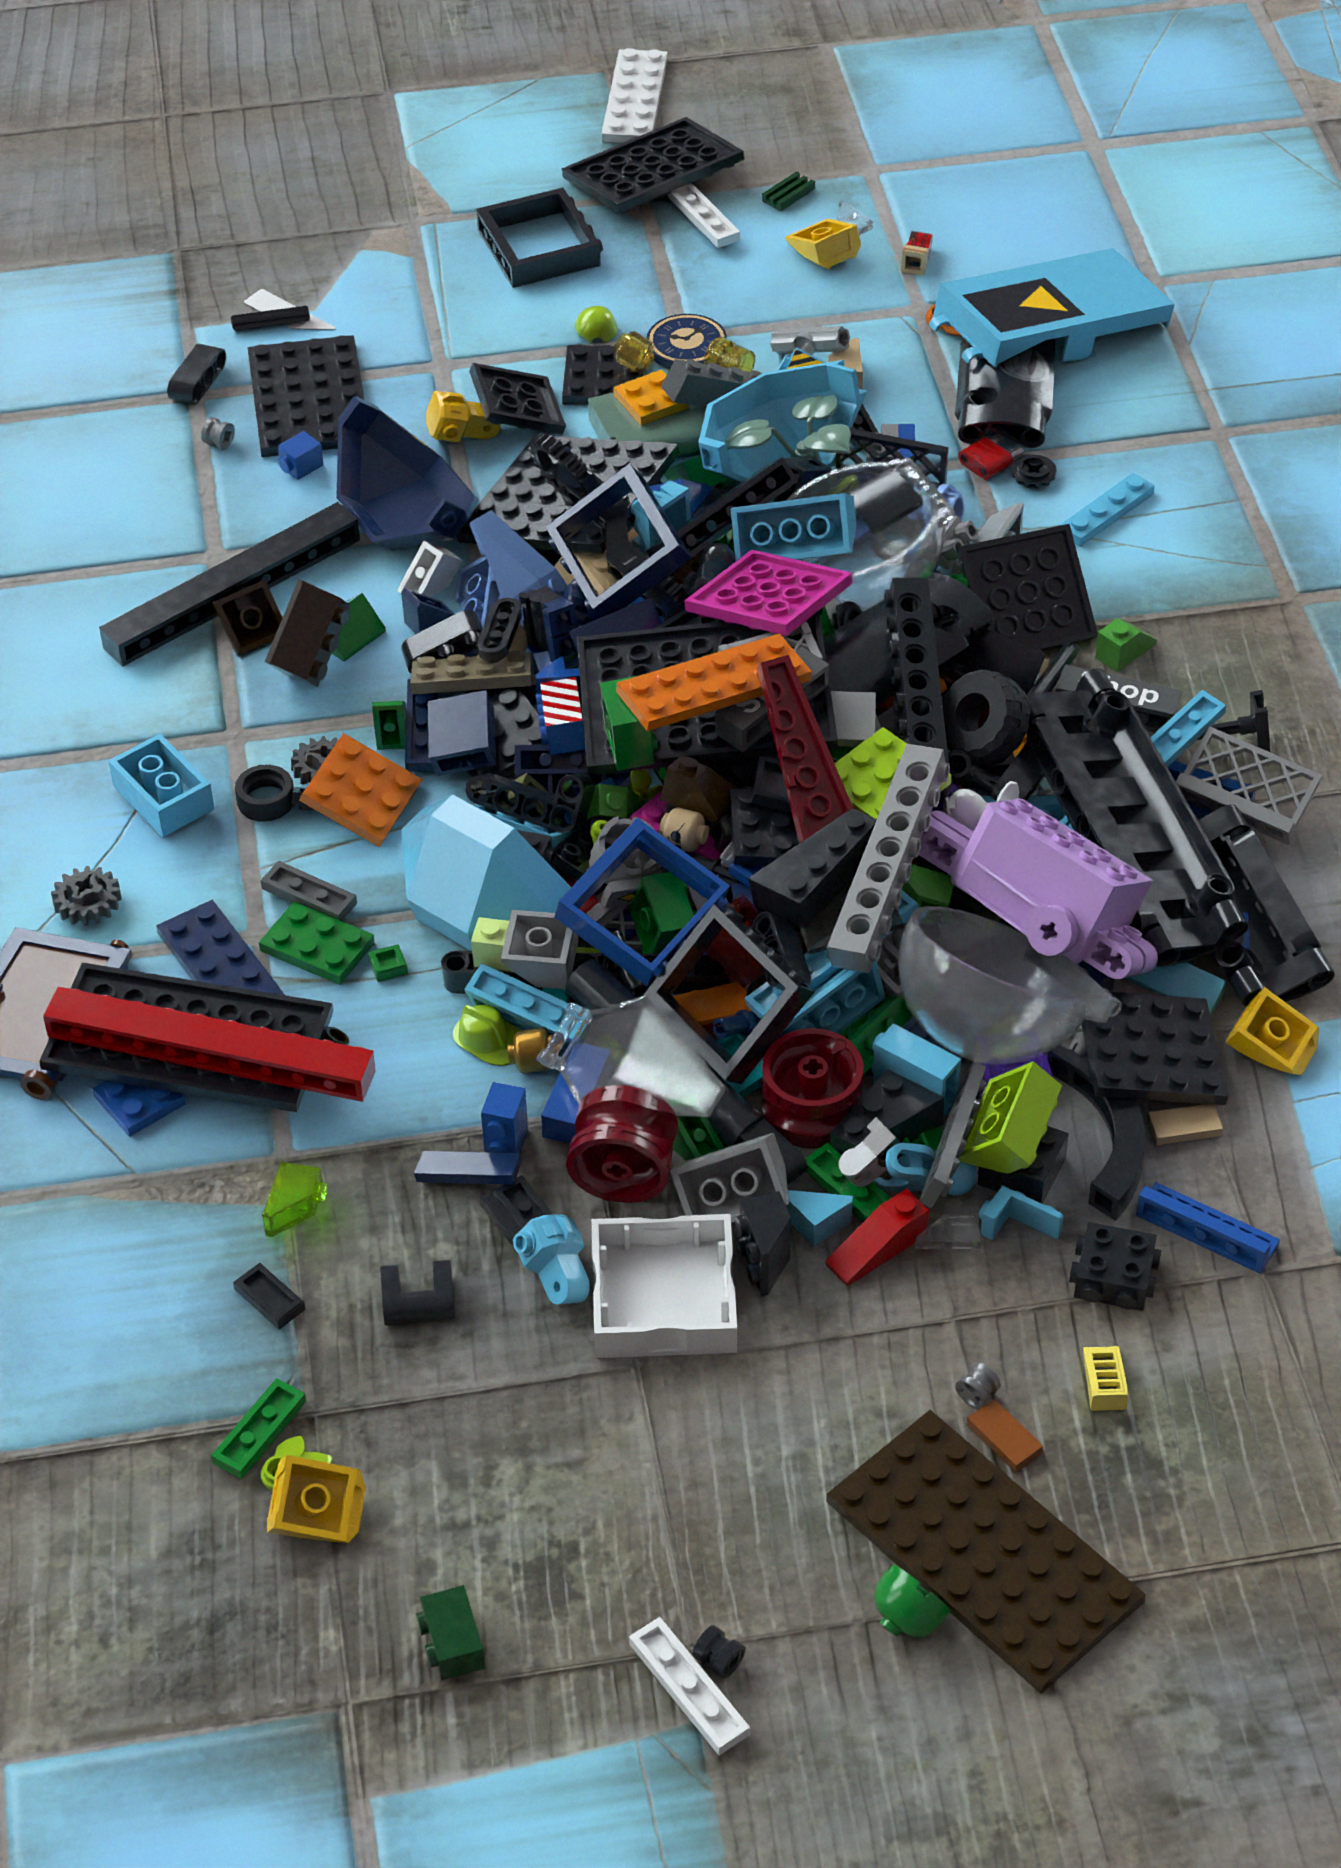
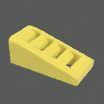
M1119 1346L1083 1347L1090 1410H1127L1129 1396ZM1093 1358H1112V1360H1093ZM1095 1367H1113V1369L1095 1370ZM1097 1377H1115V1379L1097 1380ZM1116 1386V1389H1099V1387Z

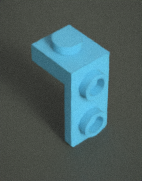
M1003 1185L991 1201H985L979 1213V1219L982 1220L981 1235L991 1240L997 1235L1008 1217L1055 1239H1058L1062 1231V1213L1049 1205H1043L1026 1197L1023 1193L1013 1191Z

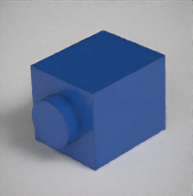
M305 431L278 445V463L280 468L297 480L324 465L321 443Z

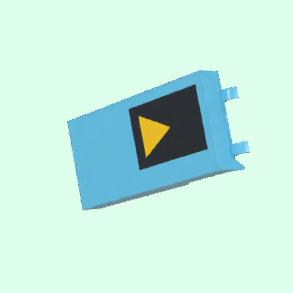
M1114 248L940 283L933 318L929 322V326L936 332L941 325L946 324L948 327L952 326L973 346L967 348L961 356L968 364L974 357L979 356L980 358H985L994 367H997L999 363L1045 340L1066 336L1060 360L1072 361L1088 359V357L1097 354L1095 351H1092L1095 337L1161 323L1168 328L1175 303Z

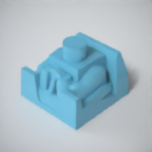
M670 480L660 487V492L653 491V494L674 529H677L691 519L689 488ZM636 499L631 506L630 512L635 516L634 530L638 536L632 539V543L641 553L650 558L646 550L659 542L661 537L640 502Z

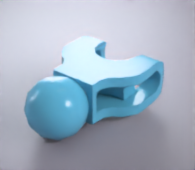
M898 1143L886 1153L887 1171L893 1177L890 1180H883L881 1177H878L873 1183L883 1191L902 1192L905 1189H908L910 1192L923 1191L937 1151L925 1145ZM898 1153L904 1154L897 1160ZM960 1161L956 1172L951 1178L954 1181L948 1194L952 1196L964 1195L972 1189L978 1175L975 1165Z

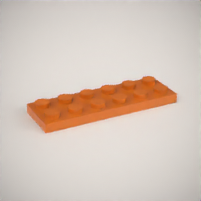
M779 633L617 682L616 693L643 727L650 731L763 696L757 670L760 662L789 655L801 684L811 680L812 671Z

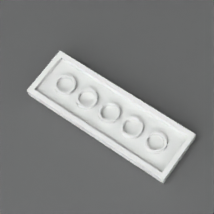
M632 48L619 49L602 129V142L624 143L654 130L667 65V51L655 49L646 51Z

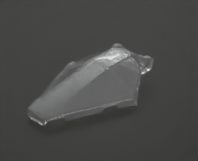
M647 996L624 1001L621 1004H614L609 1008L588 1010L577 1004L569 1003L564 1011L566 1015L545 1050L542 1049L536 1057V1060L543 1066L560 1071L578 1105L583 1097L595 1089L604 1086L627 1085L658 1095L673 1108L677 1116L710 1117L726 1090L725 1085L709 1069L707 1063L684 1037L668 1023L663 1014ZM582 1022L563 1056H558L559 1051L576 1023Z

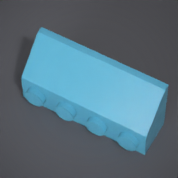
M840 493L731 508L735 561L739 560L750 550L796 560L852 553L856 531L854 496Z
M874 961L870 973L842 968L813 990V995L779 1037L795 1030L807 1028L825 1029L839 1034L851 1023L884 1000L886 996L877 962Z

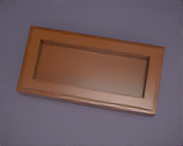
M995 1399L967 1417V1426L1014 1472H1017L1043 1453V1445Z

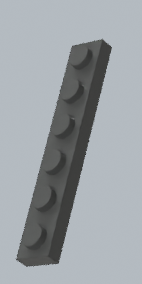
M976 1061L973 1062L960 1083L919 1201L931 1208L939 1196L942 1198L947 1196L954 1180L951 1178L959 1166L960 1159L958 1158L967 1143L965 1137L973 1125L974 1120L972 1117L980 1104L978 1099L987 1083L982 1080L986 1066Z

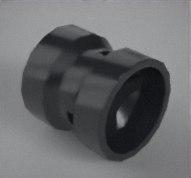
M711 1625L697 1640L692 1656L703 1664H711L713 1671L725 1679L732 1675L744 1658L746 1647L736 1640H728L725 1638V1632L715 1625Z

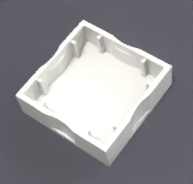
M731 1214L688 1215L670 1219H647L642 1217L591 1219L596 1358L737 1353V1315L735 1286L733 1284Z

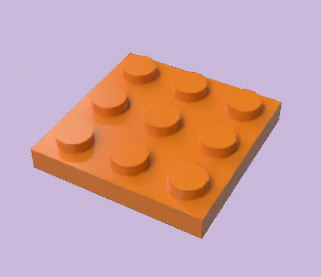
M343 733L302 793L299 801L380 848L423 779Z

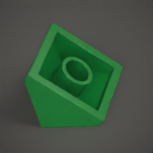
M363 593L346 601L351 605L350 617L348 622L342 627L338 637L337 649L332 653L344 662L386 632L384 624Z

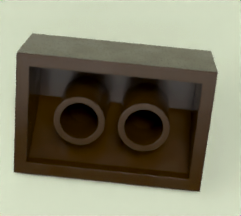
M298 579L265 662L288 677L318 687L320 681L326 676L330 656L337 649L341 629L349 620L351 605L336 595Z

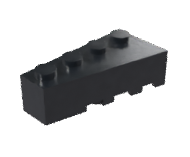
M852 808L749 877L753 905L802 929H806L855 877L877 819Z

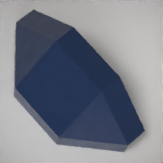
M357 396L352 398L340 415L338 422L336 489L338 501L358 518L359 526L373 543L390 550L422 545L423 541L436 543L453 540L470 518L479 499L448 463L434 450L374 404Z

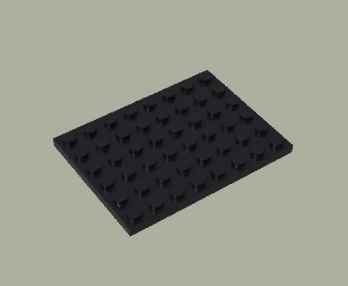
M817 611L806 622L823 657V661L826 662L820 614ZM722 621L577 637L588 775L668 767L680 756L693 758L698 763L757 758L759 755L766 756V752L778 754L772 730L747 750L741 752L716 734L715 711H711L651 730V732L655 731L658 743V750L653 751L654 764L617 771L605 730L600 683L640 676L718 652V646L766 634L769 631L754 630L745 625ZM797 634L787 638L799 641L802 636ZM829 682L824 691L815 698H812L809 704L828 749L833 750L838 749V737Z

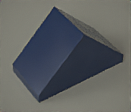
M405 587L401 591L404 623L415 634L455 615L440 600Z

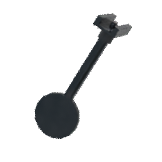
M1262 690L1250 692L1249 716L1238 717L1236 721L1218 723L1211 726L1229 735L1240 733V736L1252 734L1255 746L1270 752L1267 707H1264ZM1205 733L1202 734L1197 740H1202Z

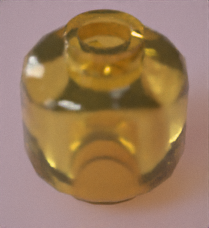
M636 331L629 332L628 334L623 333L617 340L613 350L616 353V360L633 372H638L644 367L648 369L656 356L653 353V342Z

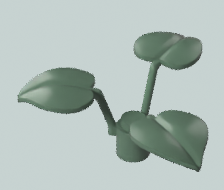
M835 395L813 396L798 402L792 410L793 417L796 420H807L808 437L797 444L795 451L775 427H769V422L762 419L750 420L738 425L728 435L725 443L727 450L755 448L767 443L773 434L788 451L791 458L814 457L821 461L819 452L850 454L851 432L849 427L843 424L826 425L820 428L818 432H813V420L829 418L838 406Z

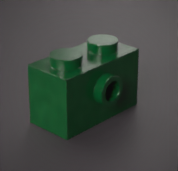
M464 1585L421 1596L422 1612L416 1613V1620L420 1635L428 1634L430 1644L425 1645L430 1668H438L441 1681L486 1669L483 1646Z

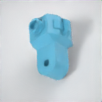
M564 1214L543 1215L531 1219L513 1239L514 1249L518 1252L523 1266L539 1275L545 1292L552 1303H582L589 1294L590 1286L588 1276L578 1256V1253L585 1245L574 1220Z

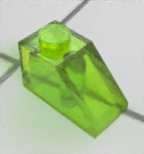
M286 1162L280 1163L262 1214L265 1236L274 1237L315 1215L319 1202H324L327 1193V1183L322 1181L321 1168Z

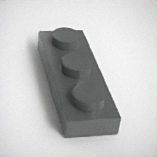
M278 861L260 880L263 890L292 903L295 901L340 921L357 904L355 894L281 861Z

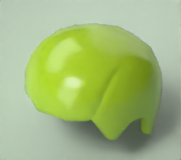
M604 306L585 308L578 314L574 325L577 334L584 337L590 343L595 338H600L605 343L609 342L618 332V326L613 314Z

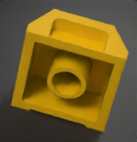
M828 218L785 237L786 241L797 252L817 265L829 270L835 264L851 257L855 258L861 246L857 225Z
M1264 987L1242 1012L1225 1042L1240 1053L1268 1067L1291 1074L1302 1075L1317 1050L1319 1028Z
M285 1455L280 1459L274 1476L275 1480L267 1518V1532L305 1539L349 1543L359 1532L366 1492L361 1470L291 1455Z

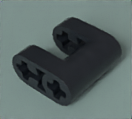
M450 1260L433 1261L435 1290L401 1293L398 1265L380 1266L385 1326L455 1319Z

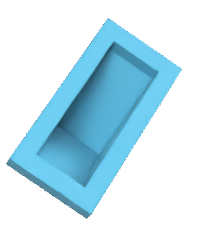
M788 1190L789 1204L786 1207L791 1217V1224L813 1246H816L852 1222L853 1196Z

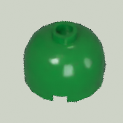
M894 1564L884 1572L876 1585L874 1594L875 1607L883 1617L879 1624L895 1637H898L901 1632L912 1638L925 1637L933 1633L950 1613L949 1608L931 1591L928 1593L920 1586L919 1581Z

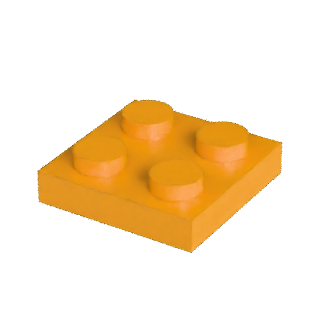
M662 369L614 387L615 398L640 426L689 408V405L674 403L661 388L667 376Z

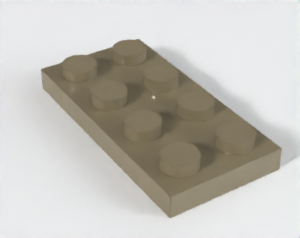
M521 650L509 651L504 659L496 663L482 660L479 654L473 657L455 654L445 659H435L430 656L421 657L417 661L412 662L411 695L531 686V652L524 653Z

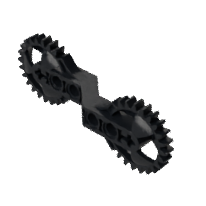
M540 433L528 444V451L531 453L530 457L535 461L534 465L540 469L539 473L546 477V482L554 487L556 493L559 492L564 501L568 500L572 507L604 483L586 467L585 463H581L578 460L577 454L573 455L568 446L564 447L561 440L556 441L553 435L548 436L547 433ZM548 454L553 456L556 460H551ZM620 499L593 520L606 533L608 573L617 581L648 559L628 541L627 502L624 499ZM668 575L640 597L644 600L651 598L659 616L666 621L685 609V600L690 596L684 592L683 585L678 584L674 576L670 577Z

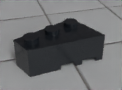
M888 1069L831 1131V1146L841 1155L849 1149L856 1148L871 1133L866 1126L876 1117L900 1143H903L904 1138H908L911 1143L918 1139L919 1134L932 1126L937 1128L944 1124V1097Z

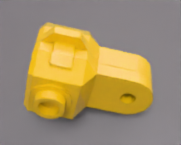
M435 390L426 410V425L430 436L436 440L460 443L463 437L490 439L500 431V425L486 421L480 403L467 401L461 393Z

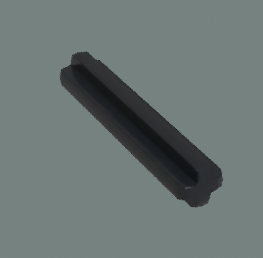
M308 306L231 316V324L234 331L307 322L310 320Z

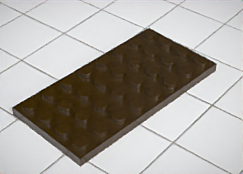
M928 1410L826 1494V1502L897 1566L919 1581L920 1586L928 1593L931 1591L949 1608L950 1613L1040 1694L1145 1602L1146 1594L931 1410Z

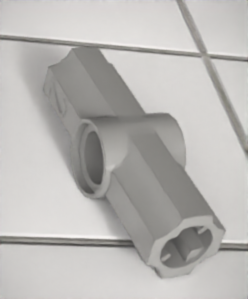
M812 323L806 328L775 330L771 334L770 345L772 351L777 352L778 355L792 354L796 347L811 355L819 352L845 351L849 347L850 334L848 329H845L843 326L822 327L819 324Z

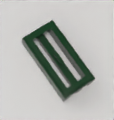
M796 171L762 193V201L782 211L815 189V181L812 179L808 181L806 176L800 178V173Z

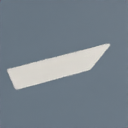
M264 289L259 290L244 301V303L259 311L296 307ZM311 314L310 320L307 322L285 324L293 329L336 328Z

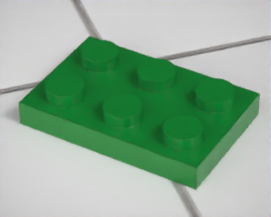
M293 901L259 941V948L263 953L341 985L374 945L375 940L372 933Z

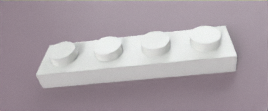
M692 183L677 188L668 194V198L717 248L728 246L740 240V231Z
M658 1617L629 1636V1645L718 1755H721L750 1736V1726L661 1617Z

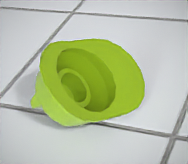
M483 1004L471 1007L465 1005L462 1009V1016L453 1029L452 1036L458 1046L480 1060L491 1065L503 1066L511 1064L508 1056V1045L513 1044L514 1035L519 1030L505 1021L499 1011L493 1006Z

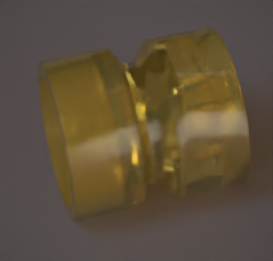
M719 336L708 346L704 357V364L715 363L725 368L733 366L742 371L751 372L755 365V354Z

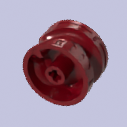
M799 1029L779 1037L770 1045L763 1058V1117L793 1146L817 1149L826 1143L831 1145V1131L862 1098L864 1064L858 1049L844 1036L825 1029Z
M612 1085L589 1092L582 1098L578 1106L575 1120L576 1135L570 1142L566 1162L569 1176L585 1192L607 1201L637 1203L650 1200L659 1195L667 1185L673 1155V1143L678 1130V1118L675 1111L658 1095L638 1087Z

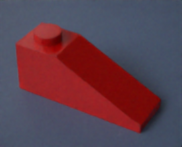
M908 1189L903 1190L881 1204L825 1260V1265L848 1287L926 1237L928 1234L929 1210Z

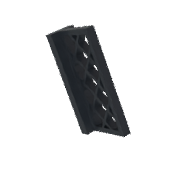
M849 428L851 439H854L859 445L852 449L850 448V454L836 453L835 484L850 473H856L860 480L857 487L881 473V471H875L870 468L875 463L884 471L891 468L898 472L904 468L912 478L901 477L912 488H916L923 481L932 482L924 478L929 474H932L939 481V483L932 482L937 489L940 485L947 482L949 447ZM871 444H881L886 450L878 454L871 447ZM901 448L908 449L913 456L905 459L898 450ZM864 449L872 459L864 462L856 453ZM891 454L899 464L891 467L884 458ZM935 454L940 455L941 458L938 463L933 465L925 455ZM850 458L858 467L845 465L843 461ZM919 460L927 469L919 473L911 464ZM852 482L847 484L841 491L847 489Z

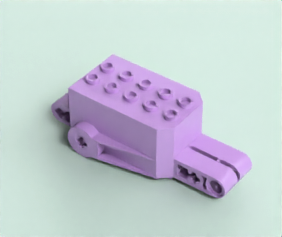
M1020 798L988 803L974 831L944 812L938 810L931 811L930 827L927 832L922 834L919 855L951 875V883L977 899L1025 934L1030 945L1038 953L1046 956L1062 954L1076 964L1085 961L1113 979L1144 974L1153 970L1156 966L1158 956L1155 947L1141 938L1142 933L1130 926L1153 882L1151 878L1042 810L1034 807L1028 801Z

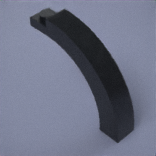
M1055 1042L1048 1049L1047 1054L1052 1075L1088 1099L1098 1110L1109 1130L1112 1141V1153L1102 1171L1091 1182L1088 1204L1116 1221L1133 1199L1140 1181L1146 1137L1141 1109L1136 1099L1095 1096L1088 1056L1086 1055L1084 1058H1081L1073 1050L1067 1049Z

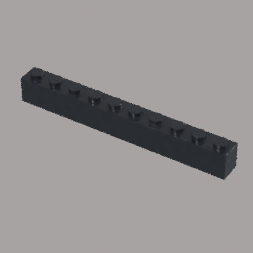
M339 502L332 504L100 626L99 630L103 649L122 667L217 617L218 614L212 604L213 602L262 580H266L270 589L360 541L358 518Z

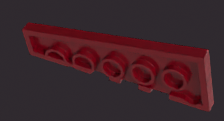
M789 655L760 662L757 670L800 844L852 809L853 806Z

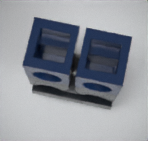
M546 586L537 590L529 589L519 593V602L522 605L524 616L523 628L526 631L528 644L531 646L536 645L539 650L548 651L551 662H554L561 656H563L564 662L578 657V652L569 635V631L578 628L574 603L552 592Z

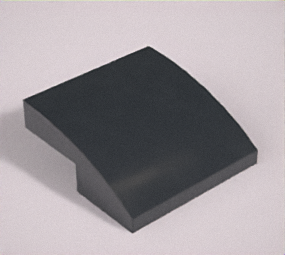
M891 468L886 469L846 493L854 496L856 519H861L873 535H876L923 506V499L904 478Z

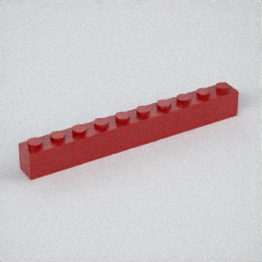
M58 986L43 1015L47 1036L50 1038L364 1102L376 1072L374 1051L360 1046L354 1047L334 1043L330 1040L309 1038L296 1033L290 1034L270 1030L266 1027H255L232 1020L226 1021L211 1018L203 1014H192L172 1008L147 1005L139 1001L133 1002L113 998L109 995L88 993L79 989Z

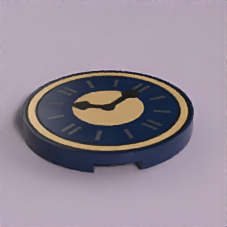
M698 314L672 315L656 322L648 331V354L656 363L668 369L671 368L675 359L685 361L693 359L699 363L709 365V363H717L724 356L727 346V335L724 328L709 317Z

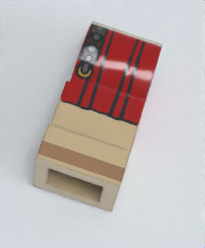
M911 231L909 242L904 245L902 251L901 272L924 276L931 253L933 234ZM918 262L921 265L919 267L910 266L908 263Z

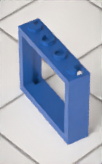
M637 817L559 900L554 917L648 987L662 972L712 905L726 907L728 901L725 898L730 885ZM636 848L708 900L652 963L580 910L584 903Z

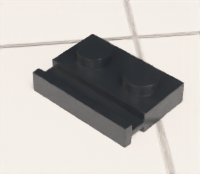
M522 1175L516 1178L513 1185L504 1184L494 1189L493 1194L487 1197L485 1195L480 1197V1206L513 1248L515 1235L531 1219L543 1215H553Z

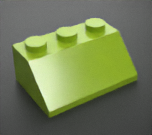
M1034 1061L990 1079L973 1118V1125L965 1137L967 1143L958 1159L963 1163L1006 1174L1029 1167L1036 1158L1035 1151L1040 1139L1047 1131L1046 1124L1051 1112L1058 1104L1057 1097L1062 1085Z

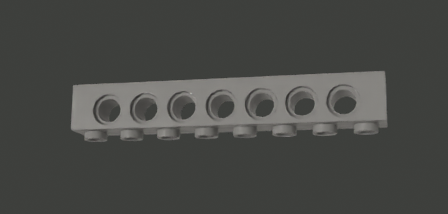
M906 744L828 943L827 949L831 966L870 973L874 961L879 960L883 936L888 935L891 929V915L893 910L898 909L901 903L902 886L904 883L909 882L912 860L914 857L917 858L920 853L922 834L927 832L930 827L931 810L933 807H937L940 799L941 784L946 782L949 776L950 766L945 761L943 749Z

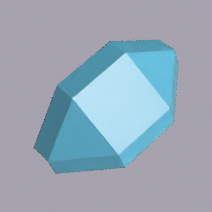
M844 360L766 372L707 404L698 441L703 468L741 483L765 465L781 457L784 459L791 458L788 451L773 434L771 439L764 445L749 449L727 450L725 441L731 431L738 425L750 420L762 419L769 422V427H775L795 451L797 444L808 437L807 420H796L793 417L792 410L798 402L809 397L835 395L838 402L836 411L829 418L813 420V432H818L820 428L831 424H843L852 428L867 393V390L859 389L856 369L845 367ZM819 452L822 463L830 468L835 466L836 453Z
M453 794L422 809L401 829L406 895L416 919L472 951L471 939L478 917L509 921L512 910L556 913L559 900L571 889L566 881L515 828Z

